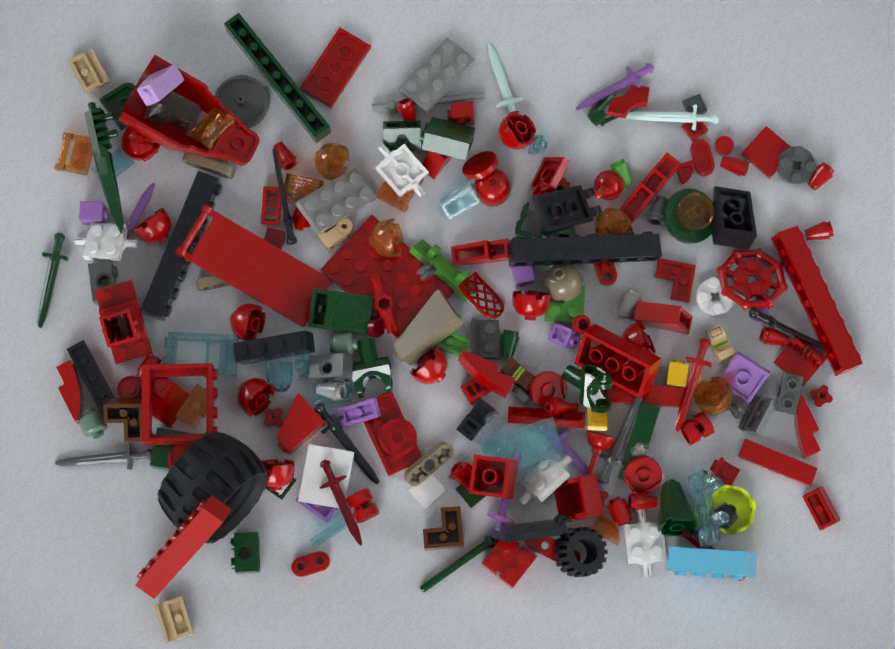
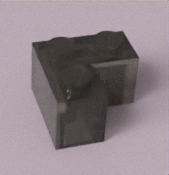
M171 91L160 101L148 105L144 118L155 126H161L170 122L176 125V128L186 131L196 127L201 106Z

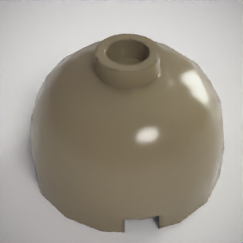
M553 265L547 271L544 285L553 300L568 302L575 299L582 291L583 278L579 270L573 265Z

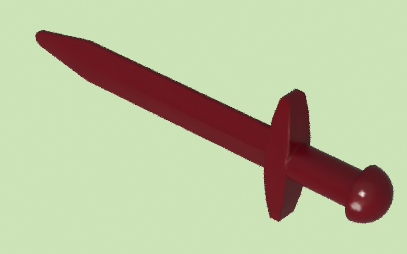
M323 460L320 463V468H323L328 482L321 485L320 489L331 488L351 535L361 546L362 539L359 527L339 484L347 476L335 478L330 466L331 462Z

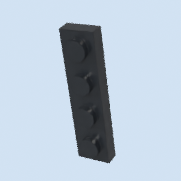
M82 340L67 348V351L99 411L104 416V398L115 397L87 344Z

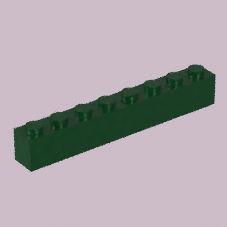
M240 13L226 21L224 26L227 33L317 144L331 133L330 125Z

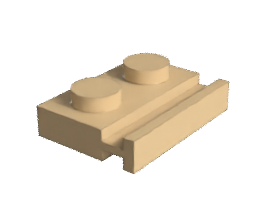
M92 48L68 60L86 94L103 86L102 84L110 82Z
M183 596L155 605L166 643L194 634Z

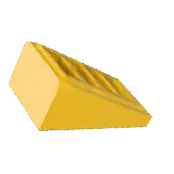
M587 408L588 430L606 431L607 412L598 413Z

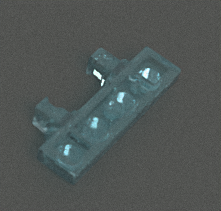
M701 469L688 476V482L697 522L700 547L707 548L721 541L719 529L721 525L729 522V516L722 511L715 513L712 491L723 486L722 480L715 476L708 477V472Z

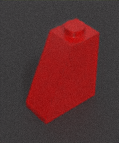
M638 301L633 311L634 320L636 322L640 321L645 326L688 335L690 333L693 316L682 306Z
M300 393L295 396L276 437L279 441L277 446L283 453L287 451L290 455L325 425L323 419Z

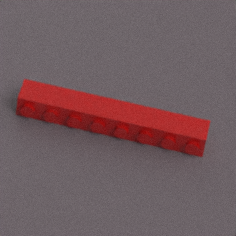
M798 226L778 232L771 240L814 332L823 346V351L835 376L854 370L863 364L861 356L857 352L853 339L845 327V322L837 310L836 303L828 291V286L820 274V269L812 257V252L804 240L803 233Z
M213 495L206 501L203 499L196 510L194 509L187 518L188 520L185 519L179 530H175L170 539L149 560L145 568L141 569L137 575L139 580L135 586L155 599L222 525L231 508Z

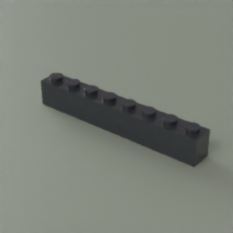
M201 171L197 172L140 309L143 314L165 321V318L170 316L173 299L176 300L179 295L180 289L178 287L180 282H184L187 272L185 270L187 265H191V262L176 255L175 251L177 247L181 246L202 212V206L205 204L214 210L216 195L219 196L222 191L219 178ZM207 218L187 249V253L192 254L200 241L201 231L205 230L208 224Z
M651 231L641 234L627 232L623 235L608 233L605 236L588 234L583 237H579L578 234L569 235L568 237L553 235L549 238L533 236L531 239H523V237L518 236L513 237L507 244L509 267L657 261L662 256L660 235L653 234Z

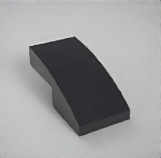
M480 398L456 430L472 441L496 409Z

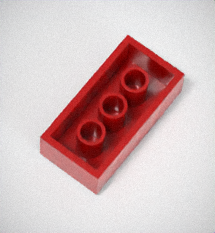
M594 324L584 331L574 364L580 367L589 364L595 365L612 377L614 385L638 398H642L652 388L661 358Z

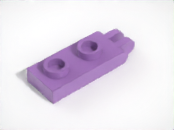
M377 398L336 409L337 413L330 415L333 419L343 415L344 419L338 422L341 428L381 417Z

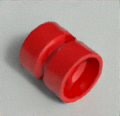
M704 411L694 415L693 420L686 419L680 429L690 446L699 442L701 437L706 438L715 433L714 427Z
M369 488L360 490L346 498L350 509L355 510L353 515L357 524L380 514L376 503L372 502L373 497Z

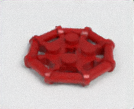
M762 248L741 251L735 249L722 266L717 268L722 288L721 294L741 306L742 310L753 307H767L770 309L788 288L783 272L784 265L781 261L778 262L763 252ZM755 257L754 260L749 259L746 262L742 260V258ZM760 259H762L763 261H765V262H766L767 264H769L771 267H770V268H767L766 266H764L763 264H761V263L759 262ZM735 262L738 267L732 271L729 268ZM775 272L778 282H772V274ZM727 277L732 278L734 283L732 286H729ZM749 277H754L757 282H749ZM769 289L775 290L770 297L766 294ZM736 291L737 293H739L740 295H742L743 297H745V299L741 298L739 295H737V294L734 293V292ZM753 297L761 298V300L750 301Z

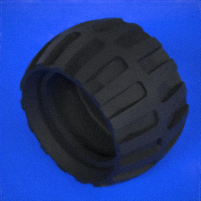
M214 431V433H208L195 441L192 446L180 455L175 464L171 466L158 490V501L165 515L178 529L185 519L188 520L187 518L194 509L196 510L199 503L203 499L206 501L211 495L231 508L222 525L205 542L213 544L219 539L226 537L251 512L267 486L268 474L261 460L246 444L230 435Z

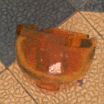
M333 142L324 144L314 155L315 168L318 174L331 181L343 175L347 169L346 166L344 167L346 160L349 161L350 157L348 148Z
M607 208L596 217L594 223V232L598 236H605L608 233L623 235L633 231L629 216L623 210L616 208Z
M394 218L378 222L369 237L371 247H374L375 251L384 257L400 256L403 253V249L400 250V245L403 244L402 232L399 224H394Z
M711 377V381H702L696 387L693 395L700 410L709 415H719L727 411L731 407L734 398L730 384L722 377Z

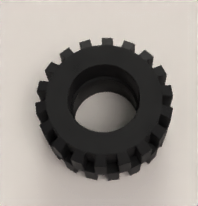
M590 527L572 528L573 533H562L560 535L561 538L556 539L557 546L553 548L556 554L553 556L554 559L557 558L558 562H556L557 567H562L560 570L563 573L567 572V575L570 577H585L596 574L599 569L603 568L604 565L602 563L607 560L604 557L605 554H608V550L604 548L607 544L605 541L602 542L603 536L601 534L597 535L598 531L595 529L590 530ZM578 541L585 546L587 552L583 563H580L574 554V547Z

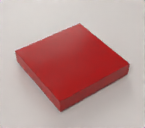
M766 126L741 155L770 179L777 171L779 155L783 150L791 146Z

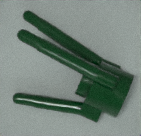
M615 94L610 98L607 96L600 100L589 111L590 113L587 114V117L595 126L600 124L603 127L606 123L619 118L614 116L604 118L607 115L603 109L616 97Z

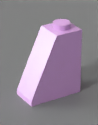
M173 64L148 75L137 88V91L146 106L164 98L181 84L184 78L176 65Z

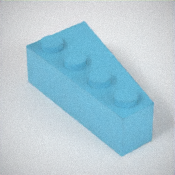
M669 547L668 571H673L674 575L686 576V573H693V577H705V574H711L712 578L724 579V576H731V579L743 580V577L755 578L757 554L746 551Z

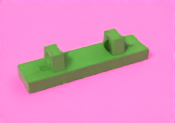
M423 239L415 244L409 252L424 265L431 263V268L436 271L435 275L467 301L468 299L457 287L468 278L470 273L466 269L460 272L439 253L441 248L437 244L431 247ZM469 283L470 288L475 289V284ZM470 291L471 296L475 294L474 291Z

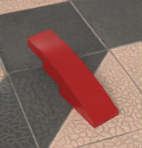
M666 152L617 212L633 223L675 174L682 163Z
M614 384L610 389L604 390V395L611 403L631 405L636 397ZM652 385L651 390L643 396L642 402L655 407L679 408L685 388Z

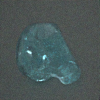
M534 134L536 139L529 145L528 153L532 155L543 154L547 149V141L543 135Z

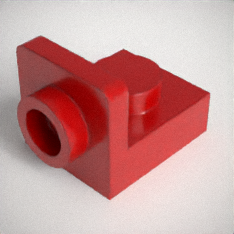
M723 457L718 461L715 459L710 467L712 471L711 477L732 486L740 472V469L724 461Z
M458 462L452 467L448 477L451 480L458 481L469 491L472 466L466 462Z

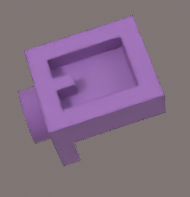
M554 322L547 340L562 347L575 350L580 342L581 334Z

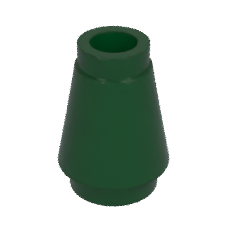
M504 330L503 334H501V357H513L520 339L518 337L519 332Z

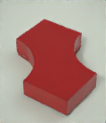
M631 84L628 92L621 96H616L609 103L607 115L626 118L632 109L646 107L650 87L641 86V88H638L636 85Z

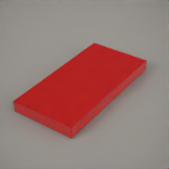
M339 28L300 86L301 91L332 109L371 50V45Z
M386 392L375 397L377 398L381 417L364 421L388 477L409 468L422 457L417 444L409 454L402 457H393L386 454L380 446L378 438L382 425L393 418L405 420L392 392Z

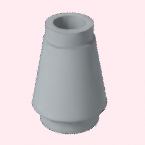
M628 289L627 293H624L619 315L629 319L633 314L634 308L637 306V302L642 301L640 300L642 295Z
M341 382L318 383L316 393L339 401L340 399L343 400L346 395V386Z

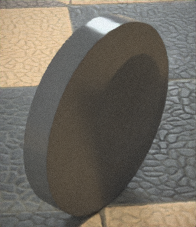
M238 75L228 78L218 87L215 93V97L221 100L220 103L228 111L231 110L247 128H252L259 124L267 114L269 108L267 91L253 77Z

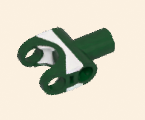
M374 338L359 340L358 347L361 361L353 363L352 380L358 397H365V386L369 380L374 378L382 380L387 393L392 392L393 375L389 357L378 358Z
M590 364L584 365L581 370L572 365H568L565 368L562 377L565 381L580 389L579 402L582 405L598 413H605L611 409V402L602 391V389H610L613 385V379L609 374Z

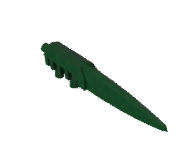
M95 102L88 103L89 111L84 114L95 165L119 232L124 234L122 207L112 153L107 151L112 148L110 139L118 137L116 129L109 131L106 126L107 121L114 119L113 112L105 114L101 108H96Z

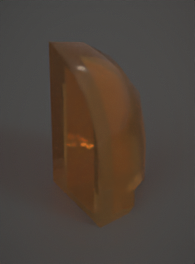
M600 514L592 529L598 531L597 535L601 534L603 538L618 546L620 531L617 525Z

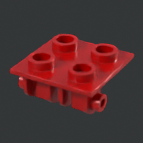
M794 336L773 363L785 373L804 377L802 383L804 387L827 357L810 343Z

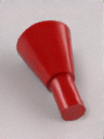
M552 397L548 398L545 403V411L550 417L567 412L568 410L579 409L577 402L568 403Z

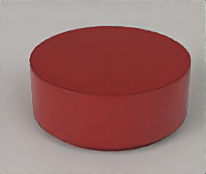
M728 136L719 137L714 144L715 151L722 156L729 155L734 148L733 140Z

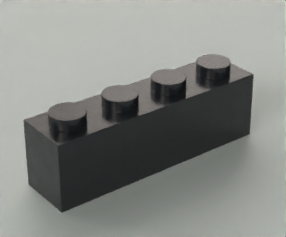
M306 330L233 343L235 362L243 365L315 352L313 333Z

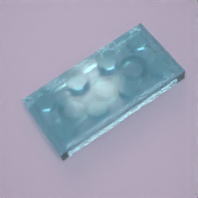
M553 417L479 440L483 456L513 460L515 453L519 451V468L565 454Z

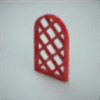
M476 271L457 287L485 317L496 319L503 313V301ZM469 283L475 284V289L470 288ZM478 285H483V290H479ZM470 291H474L476 293V297L471 296ZM479 293H484V298H479ZM487 294L492 295V300L487 299ZM479 301H484L485 306H480ZM488 302L493 303V308L488 307ZM496 304L500 305V310L496 309ZM489 310L494 311V315L489 314Z

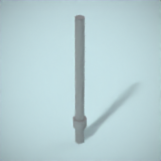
M484 92L443 96L437 104L484 99ZM387 100L386 103L372 104V111H395L398 101Z

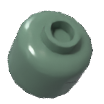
M335 332L329 340L330 352L334 354L345 353L352 356L354 350L358 349V339L354 338L352 332Z
M90 409L81 414L79 425L86 437L97 439L104 435L103 432L107 429V423H104V416L101 411Z

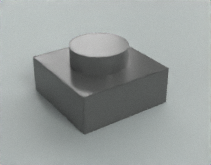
M700 94L682 101L686 112H693V105L696 104L698 115L707 113V108Z

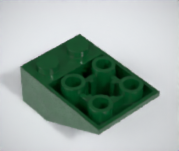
M313 288L308 327L368 334L367 326L372 316L374 296Z

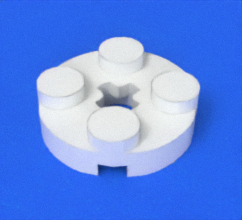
M712 277L705 280L696 292L698 308L708 316L724 315L731 309L734 301L721 294L720 278ZM718 293L720 300L713 302L710 294Z

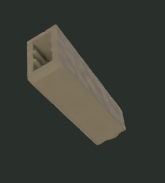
M439 290L434 292L393 346L397 351L395 355L401 362L405 361L408 365H412L464 324L442 292Z

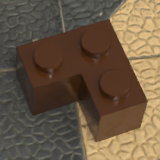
M142 397L104 398V423H124V442L141 441Z
M460 506L441 508L442 527L423 529L425 551L464 547Z

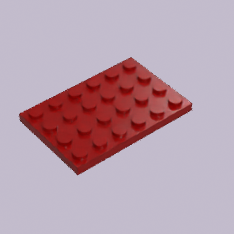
M373 215L360 226L321 268V271L344 292L374 296L375 293L370 279L375 278L376 283H378L376 277L382 276L385 290L388 291L393 301L394 317L399 331L394 333L393 327L391 328L392 335L397 339L435 291L439 290L447 299L455 292L435 274L421 281V275H418L417 271L425 265L409 252L411 250L410 247ZM375 299L373 301L372 317L380 315L376 309ZM382 301L379 307L386 309L390 304L387 301Z

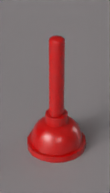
M612 170L601 172L594 181V196L597 199L602 198L604 200L618 198L624 189L622 177Z
M590 430L586 431V434H588L587 441L589 446L592 447L591 452H593L586 476L595 475L600 455H602L603 450L609 449L614 441L616 442L615 437Z

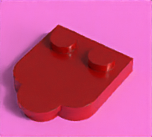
M544 157L530 186L531 190H533V197L554 191L562 176L566 173L570 161L565 157Z

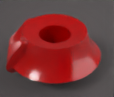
M130 127L125 129L121 137V146L124 153L134 160L146 162L156 153H159L160 144Z

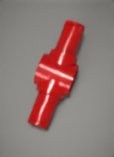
M377 276L378 283H376L375 278L370 279L375 293L376 309L384 320L387 334H392L391 327H393L394 333L399 331L394 317L393 301L388 291L385 290L382 276ZM382 301H387L390 305L388 308L382 309L379 307V304Z

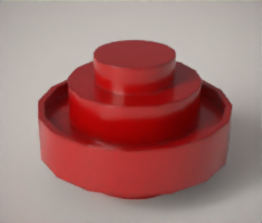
M136 376L123 378L117 387L119 398L142 397V380Z

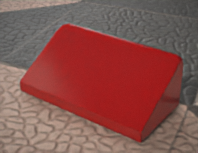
M823 486L802 496L820 531L841 521Z

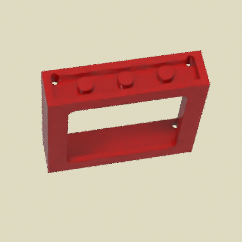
M212 363L142 365L141 442L144 445L193 444L208 433L218 432V427L215 426V419H218V408L214 407V399H218V389L214 388V380H218V370L214 369ZM161 377H205L206 432L201 434L154 435L152 433V380Z

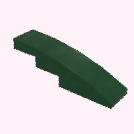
M641 402L622 463L625 466L631 459L646 455L660 411L659 407ZM625 466L620 468L617 479L624 481Z

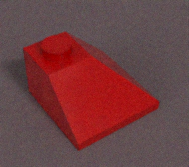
M167 377L154 378L152 380V416L171 428L193 396Z

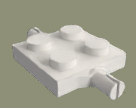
M382 144L378 150L381 151L385 158L375 167V170L399 197L412 189L419 197L422 194L424 195L426 191L423 190L419 183L429 174L426 168L405 144L390 152L385 144Z
M91 223L86 238L75 237L74 240L75 245H85L83 252L85 260L121 261L122 253L126 247L136 248L138 245L136 239H127L129 227L124 224V234H122L114 223Z
M566 455L560 462H555L549 457L541 461L520 482L527 492L518 500L523 505L531 498L543 502L570 477L564 468L572 459Z
M637 510L638 522L623 525L627 564L643 565L644 577L652 576L651 564L667 561L665 539L661 531L658 532V522L646 521L645 510Z

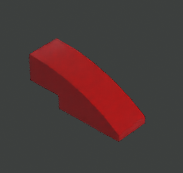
M508 238L494 241L484 240L451 246L452 265H475L507 261V244L510 240Z
M464 350L461 352L458 361L462 367L482 386L506 398L511 390L514 378L498 372L499 364Z
M69 360L56 367L64 382L58 389L74 421L79 424V419L83 413L82 388L75 366Z
M800 395L796 414L794 415V424L800 451L803 458L806 459L817 454L821 449L813 435L819 428L803 395Z

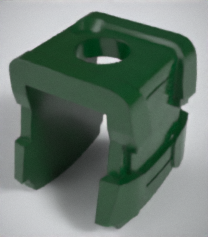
M530 202L523 205L520 220L516 222V237L521 236L523 239H531L533 236H538L521 230ZM541 227L539 236L543 238V235L547 236V233L545 234L543 227Z

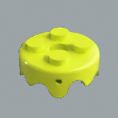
M724 485L712 493L706 504V516L709 523L714 520L712 511L726 502L735 508V513L739 518L730 528L723 529L719 526L715 530L727 535L739 534L745 531L754 521L756 509L754 498L742 487Z

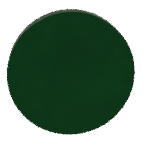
M683 189L674 193L667 200L663 210L664 224L668 232L676 240L685 244H696L707 239L712 234L713 202L705 193L696 189ZM698 195L708 203L711 211L710 220L702 229H689L680 221L678 205L685 196Z

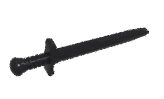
M272 149L284 213L283 222L287 232L286 243L293 245L297 242L293 232V219L289 214L277 150Z
M756 307L750 309V318H756L767 323L773 329L777 327L823 349L819 341L778 322L772 315L767 316L757 310Z
M317 404L314 408L315 412L320 414L328 424L321 433L325 434L330 430L346 451L354 452L353 460L372 482L378 484L379 479L374 470L338 424L339 421L344 419L343 415L333 420L326 411L324 404Z

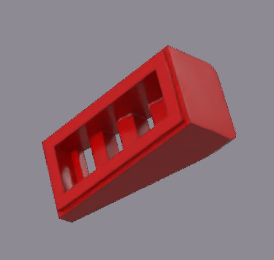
M263 186L261 224L280 225L282 202L279 187ZM267 192L278 193V197L267 196ZM267 200H277V204H267ZM266 207L277 208V212L266 211ZM275 215L276 219H265V216Z
M475 379L460 386L470 405L492 392ZM478 383L482 392H479L474 384ZM469 387H472V389L476 393L475 396L471 394V392L468 389Z

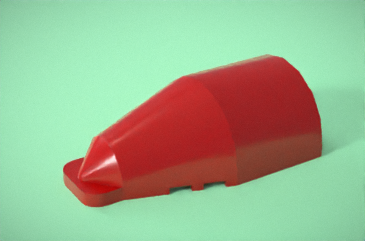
M154 55L119 115L118 121L169 150L224 161L230 160L239 166L248 164L259 145L260 139L258 134L247 128L231 110L228 111L220 103L221 100L208 90L209 87L205 83L178 68L184 81L160 101L146 106L137 88L148 75L172 65ZM213 124L220 136L215 144L210 146L203 145L199 138V133L204 128Z

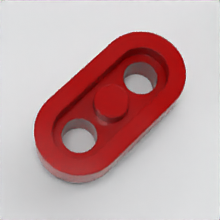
M614 263L593 264L598 280L602 285L611 286L616 282L617 271ZM609 274L611 279L606 280L604 275Z
M314 552L296 558L292 562L291 569L298 577L309 576L325 571L330 565V558L325 552ZM318 558H323L324 560L321 565L316 563ZM303 563L305 568L298 570V564Z

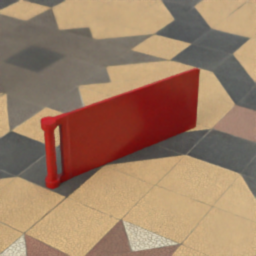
M204 204L201 208L202 212L181 246L177 247L175 254L204 269L301 327H305L309 321L313 288L327 290L332 280ZM208 215L212 216L211 223L192 254L187 253V249Z

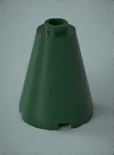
M674 479L667 480L661 486L657 523L658 532L661 531L662 535L680 536L683 535L682 531L686 530L690 533L696 529L697 522L681 483Z

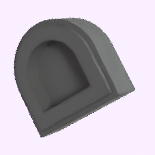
M515 386L511 390L512 395L524 407L529 403V397L519 387Z

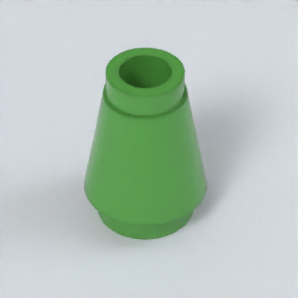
M624 158L610 164L611 170L617 172L622 177L624 187L633 184L628 162H625Z

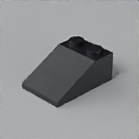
M714 187L711 221L713 244L749 250L757 237L750 191Z

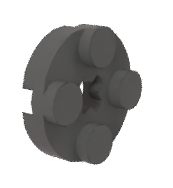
M802 146L789 147L783 150L778 157L777 172L781 179L787 183H804L812 177L813 172L816 170L812 154ZM793 161L799 162V169L792 168L794 165Z

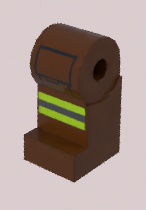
M510 357L500 372L513 377V383L529 393L530 384L535 376L517 363L513 357Z

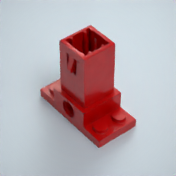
M129 280L94 290L99 305L101 330L107 347H111L115 364L153 354L133 281Z

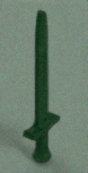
M62 233L54 235L55 245L53 253H42L43 257H50L38 313L39 328H42L47 317L60 259L69 260L67 256L59 255L62 242L65 239V235Z

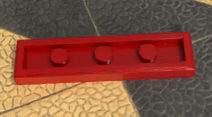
M508 406L507 423L585 429L586 412L567 411L550 417L545 409Z
M746 438L738 455L741 459L809 487L812 485L818 469Z

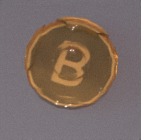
M693 192L680 199L677 205V216L681 224L687 229L694 231L702 230L710 225L713 220L714 208L707 196Z

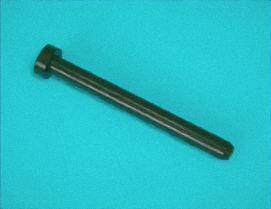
M488 535L485 536V541L420 586L422 592H426L488 547L494 548L495 544Z

